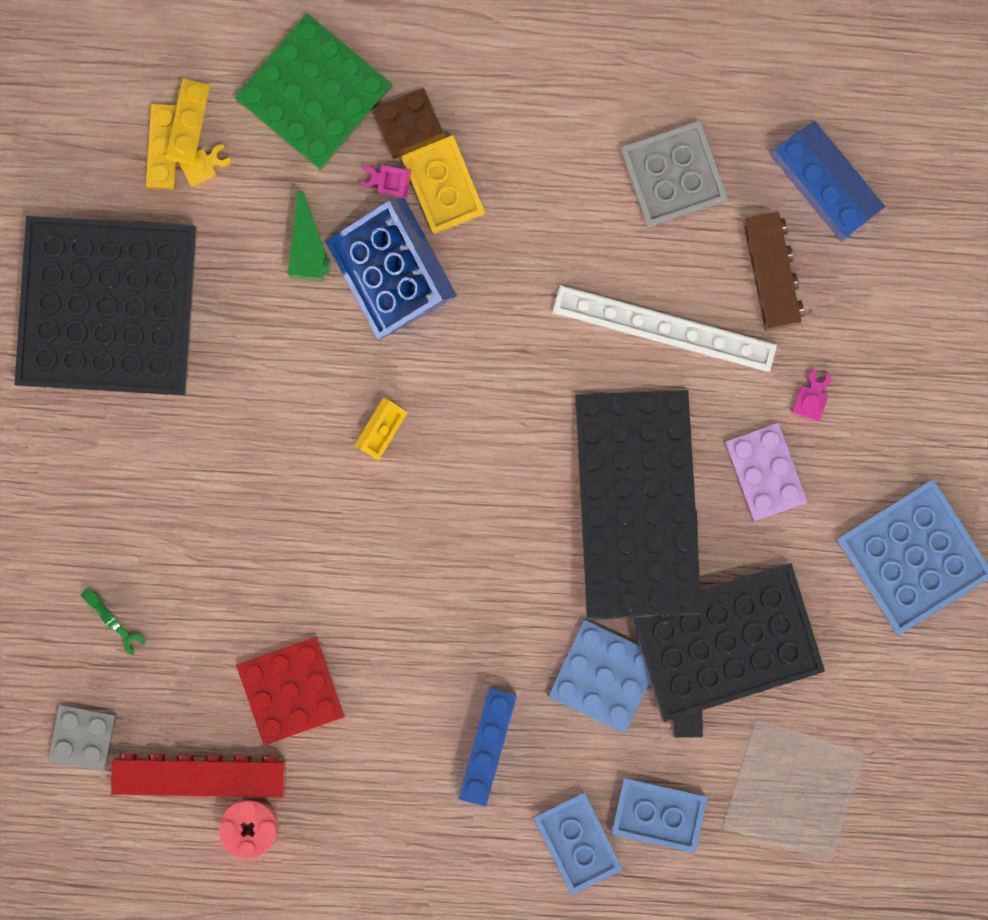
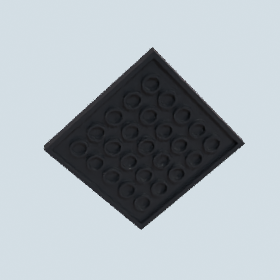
M26 216L14 385L186 396L197 227L190 225Z

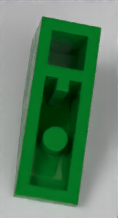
M297 191L288 276L292 279L324 282V275H329L331 258H326L327 254L304 192Z

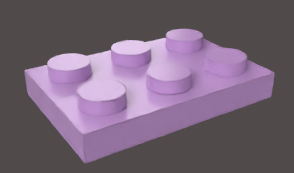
M779 423L724 442L753 522L807 503Z

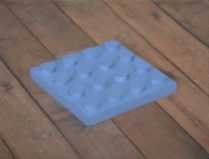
M934 479L926 482L836 539L896 635L904 633L988 580L987 562Z

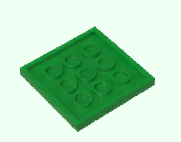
M306 13L234 98L321 171L369 115L372 108L391 89L392 83Z

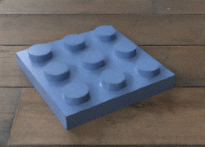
M583 620L548 697L626 733L650 682L639 645Z

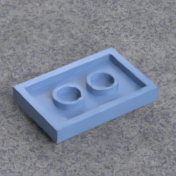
M623 777L611 834L696 853L708 797Z
M585 792L533 817L571 895L623 870Z

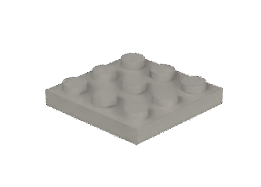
M701 121L620 148L647 228L727 202L728 200Z

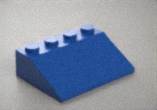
M405 198L385 202L325 241L378 340L431 313L457 297Z

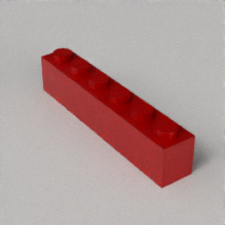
M121 753L120 758L112 760L111 795L283 798L286 795V761H279V756L267 755L262 756V761L251 760V755H234V760H222V755H205V760H194L193 754H177V759H165L166 754H148V759H137V754Z

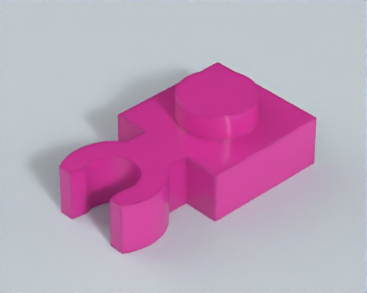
M381 165L380 172L374 166L363 167L364 171L371 173L372 179L369 182L361 181V186L376 187L378 185L377 193L407 198L411 170Z
M813 369L808 376L810 387L801 386L792 413L815 422H820L829 396L821 392L830 383L831 375L827 374L824 381L819 383L815 380L817 370Z

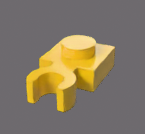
M223 144L215 146L209 155L206 154L204 149L197 151L193 166L179 163L191 187L217 176L214 170L215 167H227L232 163L230 157L225 160L218 159V154L226 150Z

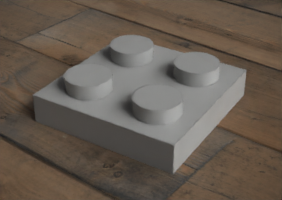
M59 705L48 761L105 772L117 715Z

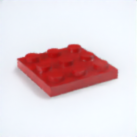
M318 637L236 665L263 745L345 717Z

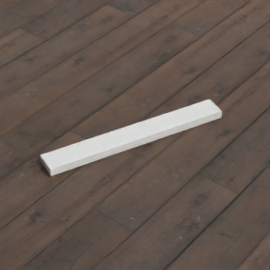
M562 285L559 287L552 312L768 373L771 370L777 345Z

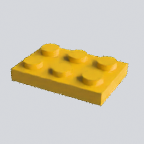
M453 135L401 156L405 168L411 170V183L433 235L485 214Z

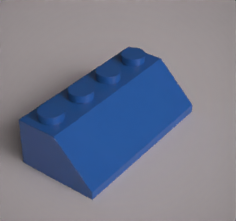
M816 121L796 132L776 148L771 155L841 243L885 208V205Z

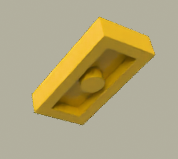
M383 397L354 446L379 461L408 412Z

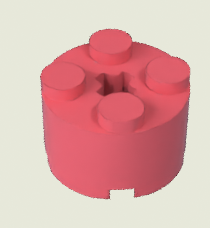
M248 798L234 803L221 818L218 829L221 842L231 854L237 857L251 859L261 856L270 849L278 837L279 821L276 811L270 804L260 799ZM243 823H254L255 827L253 828V831L255 832V834H253L252 832L246 834L244 832L245 825Z

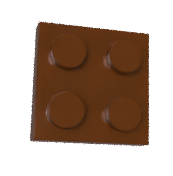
M424 88L372 108L393 159L445 138Z

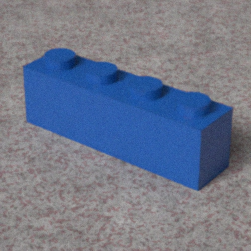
M489 687L459 794V800L484 807L487 806L517 694Z

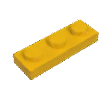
M182 79L165 159L193 166L210 85Z
M151 104L146 174L147 189L175 191L177 162L167 160L165 157L176 105Z

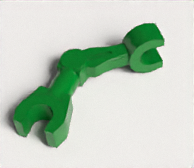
M88 587L80 594L97 612L104 624L109 628L112 627L123 637L122 644L127 653L131 655L135 653L134 649L129 645L132 640H138L142 645L146 643L140 632H128L118 622L117 617L106 607L97 592H93Z

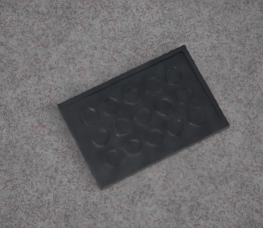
M792 563L700 590L701 615L631 618L662 722L825 672Z

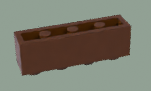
M779 211L745 218L743 226L765 331L800 324L802 322L801 317H804V307L802 301H797L795 290L799 289L796 273H791L789 262H793L791 246H786L784 235H787L785 218H780Z

